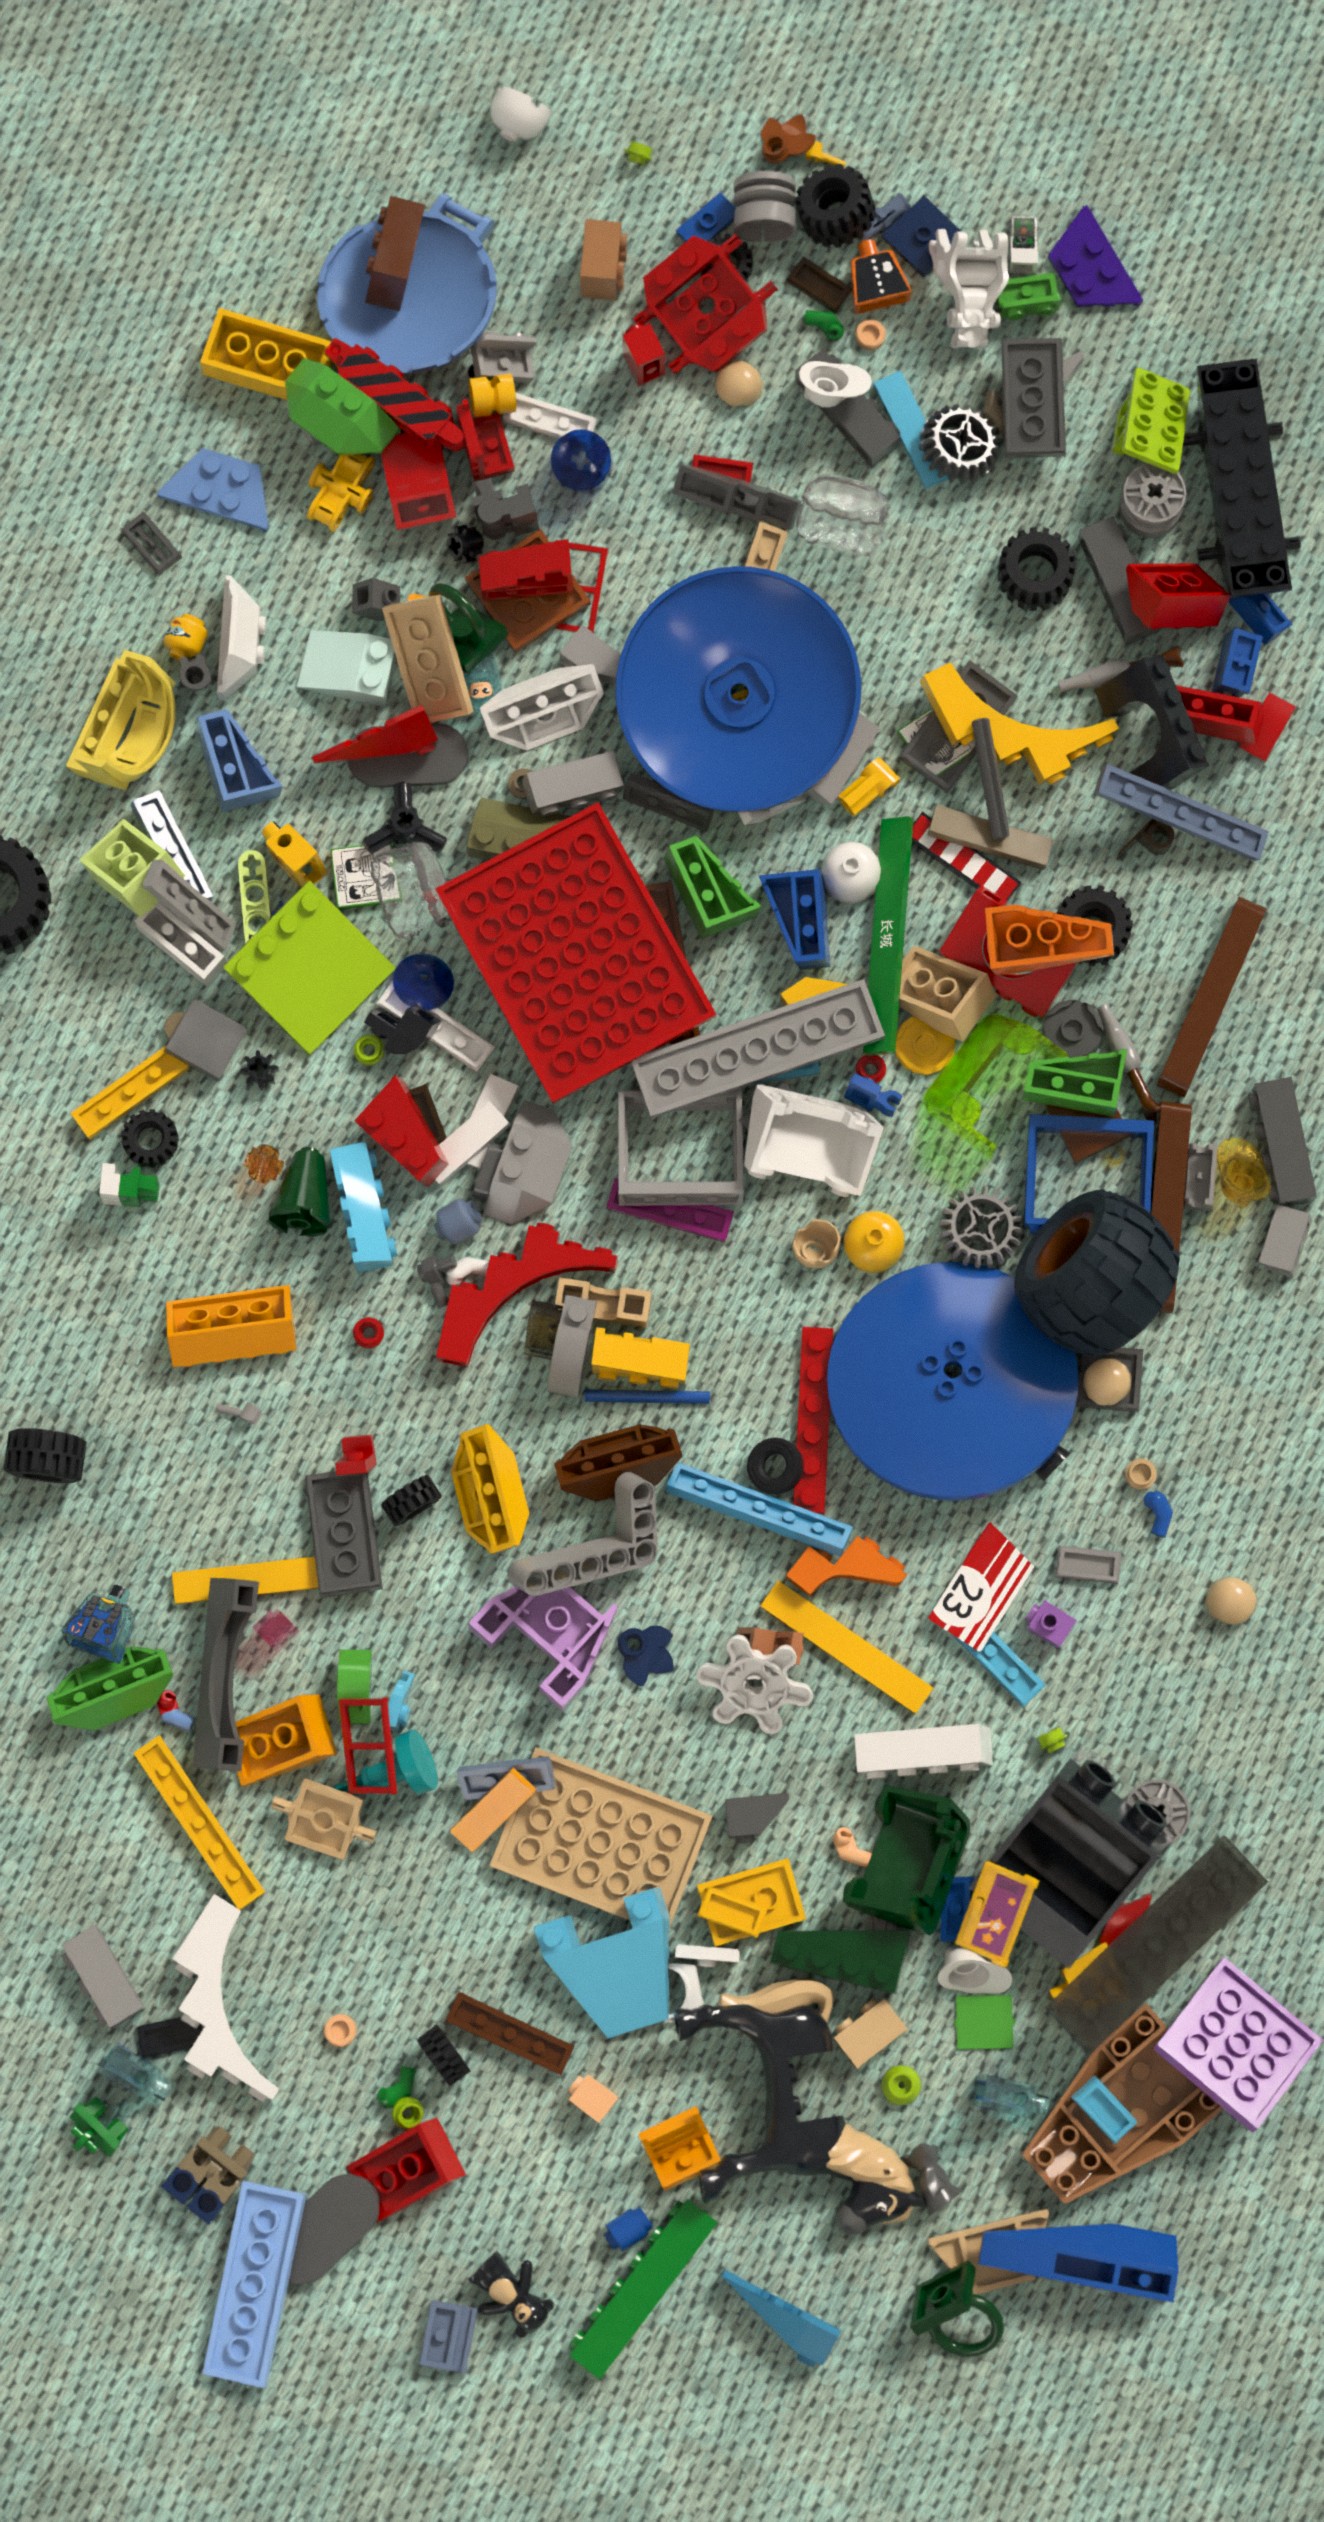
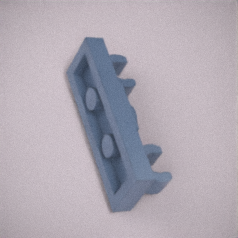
M547 1756L459 1767L457 1776L463 1799L482 1798L512 1768H515L536 1788L535 1792L554 1790L556 1783L551 1759Z

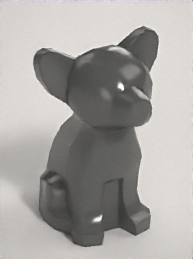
M196 654V656L190 657V661H188L186 656L180 658L181 681L179 682V687H186L189 690L197 691L208 687L210 683L218 682V677L211 675L205 664L206 658L203 654Z
M920 2143L912 2150L910 2155L904 2154L900 2159L908 2167L920 2171V2192L922 2198L927 2201L926 2207L930 2216L959 2195L962 2189L954 2187L948 2180L945 2170L936 2163L939 2152L937 2146Z

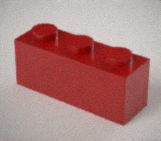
M1176 685L1187 714L1193 723L1195 733L1256 745L1264 720L1261 702Z

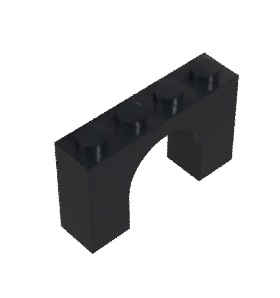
M1163 655L1140 659L1094 690L1106 718L1124 716L1144 703L1150 706L1158 717L1161 727V740L1158 750L1152 758L1129 773L1173 790L1209 766L1204 749L1200 745L1193 728V723L1187 714L1181 694L1177 690L1169 665L1166 663Z

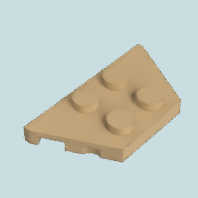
M1046 2208L928 2238V2244L950 2269L967 2260L976 2268L973 2294L1035 2280L1036 2276L978 2264L983 2232L1045 2228L1049 2211Z

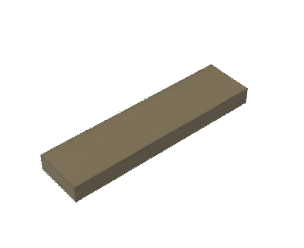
M937 804L927 834L931 837L1045 870L1053 839L1010 826V835L1007 838L993 839L989 820Z

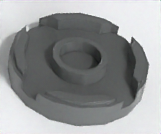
M1066 1000L1057 1003L1048 1011L1043 1021L1042 1036L1047 1048L1058 1057L1069 1056V1058L1091 1054L1098 1049L1103 1038L1104 1025L1100 1014L1092 1005L1076 1000Z

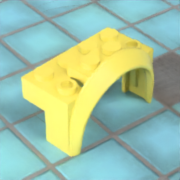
M124 650L121 658L115 659L66 767L77 776L126 791L130 782L142 777L161 758L169 744L175 723L176 708L173 687L176 682L151 657ZM147 701L160 705L161 709L145 705L142 702ZM136 708L134 720L129 730V733L125 738L124 742L116 751V747L131 717V714L133 710Z

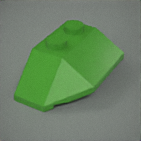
M303 358L285 381L290 420L337 455L380 454L400 431V428L373 399L324 364Z
M131 1646L122 1650L119 1662L104 1657L72 1670L62 1680L56 1690L51 1692L46 1698L55 1724L95 1731L153 1707L174 1675L164 1649L153 1650Z

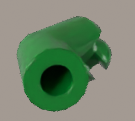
M401 2066L398 2082L389 2088H381L377 2093L378 2102L386 2107H393L399 2099L407 2096L410 2097L416 2069Z

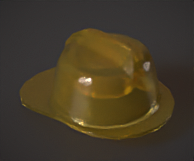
M1232 1137L1224 1140L1217 1149V1163L1222 1175L1220 1182L1222 1193L1230 1201L1237 1203L1240 1208L1247 1207L1253 1201L1264 1199L1270 1193L1271 1183L1258 1150L1250 1142L1242 1138Z

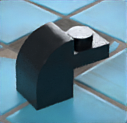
M415 1004L406 1009L400 1021L381 1008H377L369 1012L364 1023L371 1027V1032L376 1036L389 1039L383 1050L392 1054H407L429 1042L440 1025L441 1020Z

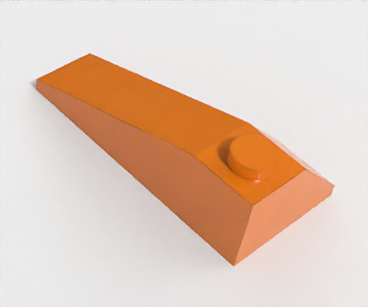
M1016 904L985 908L990 969L996 975L1028 972L1114 956L1112 925L1110 923L1056 914L1046 910L1031 909Z

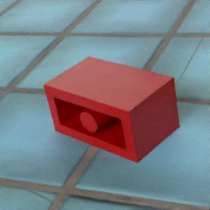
M648 323L643 326L637 324L627 329L625 334L622 335L623 357L637 385H643L665 375V352L651 324Z

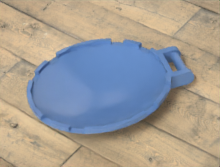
M445 193L438 197L428 212L424 211L400 312L365 303L371 275L365 274L369 256L376 257L377 250L371 249L375 231L382 232L383 225L377 224L379 216H377V220L369 222L362 227L360 224L354 227L332 248L320 271L317 299L321 321L332 340L336 338L351 347L358 344L364 349L367 346L379 355V361L387 367L391 364L402 373H415L437 368L454 360L467 351L483 334L489 324L496 304L497 282L492 261L482 244L491 233L495 221L488 216L481 217L453 202L452 197ZM448 212L476 228L471 230L445 216V214Z

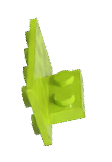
M1137 367L1133 373L1131 391L1118 409L1112 452L1122 456L1127 454L1170 473L1177 474L1180 469L1190 389L1180 383L1173 382L1151 371Z

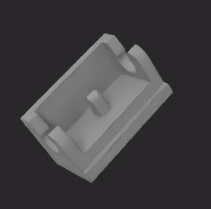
M1196 1143L1189 1144L1183 1209L1213 1210L1218 1144H1208L1207 1147H1198Z
M1277 1204L1259 1259V1264L1263 1265L1264 1269L1294 1278L1312 1223L1310 1213Z

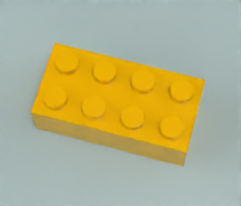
M222 308L218 309L200 361L204 376L284 400H288L285 381L303 358L324 364L330 369L333 365L324 354L331 341Z

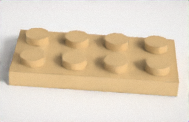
M441 595L428 596L383 607L382 610L411 709L423 705L430 722L465 716L474 712Z

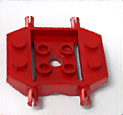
M736 234L718 246L693 235L643 277L647 305L643 311L632 319L636 324L643 326L655 317L665 326L683 350L679 357L668 364L675 375L688 364H696L717 373L768 331L765 300L778 291V288L770 280L759 291L754 292L729 259L731 258L729 254L743 244ZM713 263L714 267L669 304L666 302L668 298L709 264ZM706 298H712L715 302L714 310L709 314H703L700 309L702 301Z

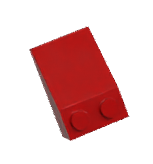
M437 2117L417 2124L346 2166L351 2175L364 2177L377 2190L380 2208L376 2223L430 2196L466 2175Z

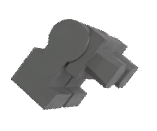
M491 478L473 483L476 491V497L472 498L475 514L487 538L499 540L509 532L514 531L516 537L540 529L528 484L516 487L517 495L503 499L501 489L494 490Z

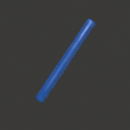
M585 1389V1402L710 1404V1391Z

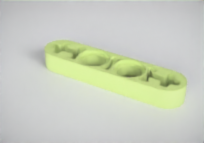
M256 850L246 851L238 859L245 943L256 933L249 928L251 919L262 917L267 922L271 918L266 862L263 855ZM249 858H255L257 863H261V865L256 866L255 872L257 879L263 877L262 881L250 880L244 883L245 878L251 879L249 868L244 867V864L249 863ZM253 887L262 889L264 892L263 898L259 902L249 901L246 898L249 889Z

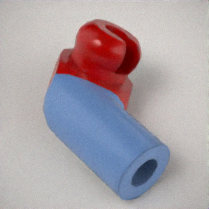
M164 1690L157 1700V1707L162 1721L190 1732L195 1717L181 1713L175 1693L171 1690Z

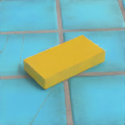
M708 1886L697 1916L758 1938L768 1907Z

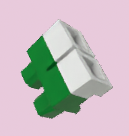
M103 1163L99 1191L103 1204L140 1207L141 1201L158 1202L160 1183L157 1176L143 1175L140 1167L134 1168L130 1175L119 1174L115 1164Z

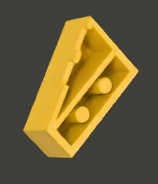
M596 1327L592 1373L598 1374V1379L616 1381L617 1376L629 1378V1383L636 1385H647L648 1380L660 1382V1387L678 1389L679 1384L685 1385L690 1351L689 1343L651 1337V1339L633 1337V1333L623 1332V1336L605 1334L606 1329Z

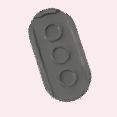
M431 724L439 742L434 743L436 749L419 756L415 752L407 755L350 760L347 763L353 776L369 787H394L396 783L400 782L410 783L411 786L444 785L455 780L466 768L469 758L468 747L462 734L455 728L445 724ZM374 726V727H369V728L363 729L362 731H360L359 733H357V734L352 738V740L356 739V736L360 735V733H363V732H365V731H367V730H369V729H373V728H375V727H379V728H380V727H382V726Z
M351 2174L335 2176L328 2180L305 2202L289 2283L302 2285L319 2280L375 2226L379 2217L380 2200L377 2190L367 2179Z

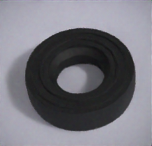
M768 1438L759 1442L752 1449L747 1461V1472L751 1482L759 1490L774 1495L792 1490L800 1481L804 1469L803 1457L798 1448L793 1443L782 1438ZM774 1454H780L786 1461V1469L781 1476L770 1478L765 1472L766 1460Z

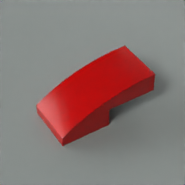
M1269 692L1262 704L1264 720L1256 745L1241 742L1239 748L1266 761L1296 706Z

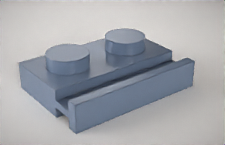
M431 2300L419 2365L466 2374L478 2308Z

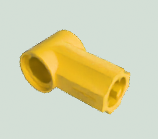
M878 757L865 767L856 781L838 795V800L852 816L856 817L879 796L880 798L884 797V792L892 785L895 788L901 779L881 757Z

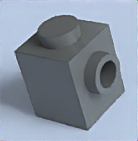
M375 578L353 584L352 614L376 621H383L385 617L382 608L387 605L400 603V586Z

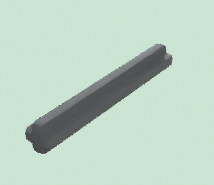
M980 718L972 721L991 834L993 839L1007 838L1010 832L990 720L988 718Z

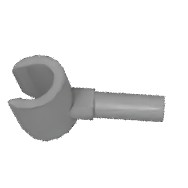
M247 1402L243 1411L221 1404L216 1406L217 1412L234 1415L245 1422L250 1421L249 1424H255L262 1414L258 1407Z

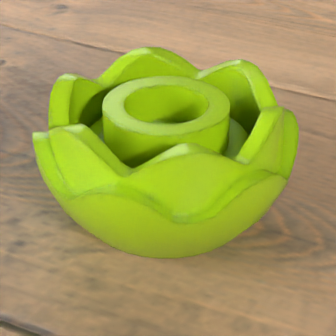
M896 2065L886 2071L881 2081V2090L890 2103L908 2105L918 2097L921 2091V2080L913 2068L906 2065ZM899 2082L904 2083L903 2088H899Z

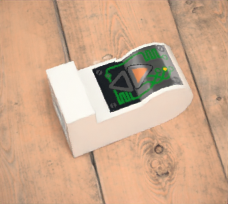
M1012 216L1009 273L1036 274L1038 267L1036 217Z

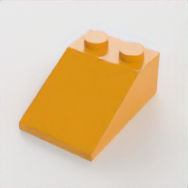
M299 1695L236 1721L239 1737L241 1740H244L242 1769L237 1771L241 1787L298 1770L338 1755L320 1695Z

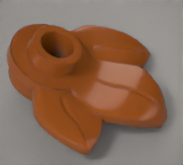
M803 114L797 115L783 124H780L771 117L766 121L761 130V137L764 141L762 153L767 162L779 164L787 160L789 156H800L812 148L816 141V136L806 133L807 126Z

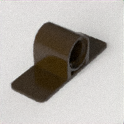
M1151 819L1119 851L1116 860H1119L1137 841L1152 854H1165L1172 846L1175 836L1174 829L1167 824ZM1161 833L1165 835L1167 842L1165 844H1157L1153 841L1152 835Z

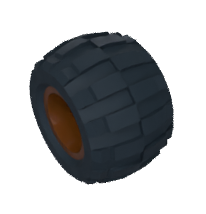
M1105 1189L1094 1190L1079 1195L1062 1206L1043 1224L1031 1239L1016 1269L1014 1281L1015 1296L1022 1302V1309L1035 1327L1054 1343L1075 1353L1080 1352L1087 1357L1095 1355L1098 1357L1126 1345L1155 1318L1174 1288L1178 1276L1180 1257L1178 1251L1174 1248L1173 1240L1165 1228L1143 1206L1123 1195L1120 1196Z

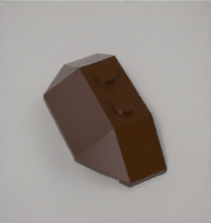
M638 1424L581 1440L567 1451L562 1459H558L554 1466L562 1491L598 1502L615 1497L614 1488L616 1480L625 1472H632L647 1480L653 1486L658 1485L683 1455L675 1430H664L654 1426Z

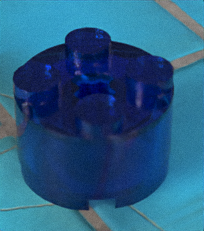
M577 429L565 434L555 443L551 453V467L556 478L566 488L578 493H588L601 488L608 481L613 470V455L608 444L598 434L590 430ZM582 454H585L590 463L589 465H584L583 469H579V465L575 463V458H581Z

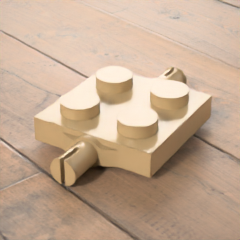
M308 1779L302 1781L299 1794L293 1802L275 1796L271 1805V1809L289 1814V1826L284 1840L341 1860L346 1858L350 1843L355 1837L373 1844L377 1834L376 1830L360 1826L359 1815L364 1802L363 1798Z

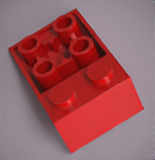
M406 433L396 435L381 453L397 530L455 518L457 515L441 443H438L434 448H425Z

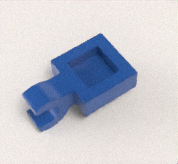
M854 1073L844 1098L869 1111H872L874 1107L884 1115L892 1117L896 1108L889 1105L888 1102L899 1105L902 1095L893 1090L881 1092L882 1086L876 1084L868 1077H862Z

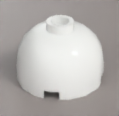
M500 86L497 88L490 106L491 118L494 124L501 129L499 135L511 142H516L517 138L527 140L539 135L547 125L552 112L542 103L537 108L536 104L532 102V97L509 87L501 89Z
M849 841L836 845L827 853L822 861L821 873L825 889L831 897L839 902L854 904L869 898L875 893L876 886L880 880L881 867L878 857L871 848L859 842Z

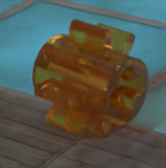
M261 1144L257 1148L252 1147L251 1152H247L243 1166L250 1168L248 1175L251 1179L260 1183H267L270 1179L276 1180L277 1175L281 1174L284 1161L278 1160L280 1153L276 1148Z

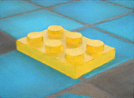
M788 1858L697 1885L701 1902L704 1899L708 1886L768 1907L759 1934L806 1920ZM707 1920L715 1947L750 1937V1935Z

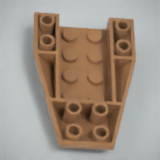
M1147 2003L1096 2046L1022 2153L1024 2158L1064 2204L1183 2145L1223 2110L1218 2103L1153 2050L1154 2046L1167 2031V2026ZM1094 2075L1138 2122L1116 2144L1106 2136L1071 2097Z

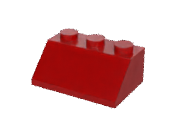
M1196 563L1128 564L1126 567L1132 612L1142 620V624L1145 627L1157 630L1159 628L1181 629V627L1202 629L1204 627L1218 626L1230 599V594Z

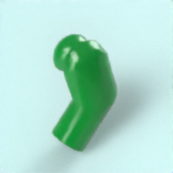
M806 310L804 325L819 326L830 340L836 341L841 339L844 334V328L834 313Z

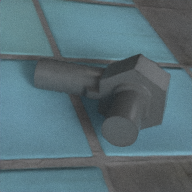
M434 1255L420 1261L421 1264L417 1265V1271L423 1282L428 1281L430 1283L431 1292L439 1309L448 1305V1299L442 1287L444 1284V1271L457 1267V1261L453 1255L440 1260Z

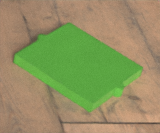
M1012 1995L956 1996V2020H954L953 2024L957 2026V2049L1013 2048V2025L1016 2021L1012 2018Z

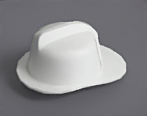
M812 361L804 364L799 372L800 381L805 386L804 397L821 407H834L846 398L861 396L870 389L872 384L871 377L865 370L858 366Z
M948 1947L946 1949L944 1967L939 1971L937 1977L939 1984L944 1988L973 1994H1001L1011 1986L1013 1981L1011 1973L1005 1967L988 1962L986 1957L964 1947Z

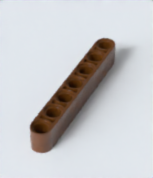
M1240 896L1238 897L1156 1086L1185 1098L1265 915L1266 907Z
M1160 1101V1120L1157 1125L1156 1136L1158 1144L1153 1169L1155 1177L1151 1191V1214L1165 1228L1173 1240L1174 1248L1179 1253L1192 1104ZM1176 1282L1169 1298L1159 1312L1173 1314Z

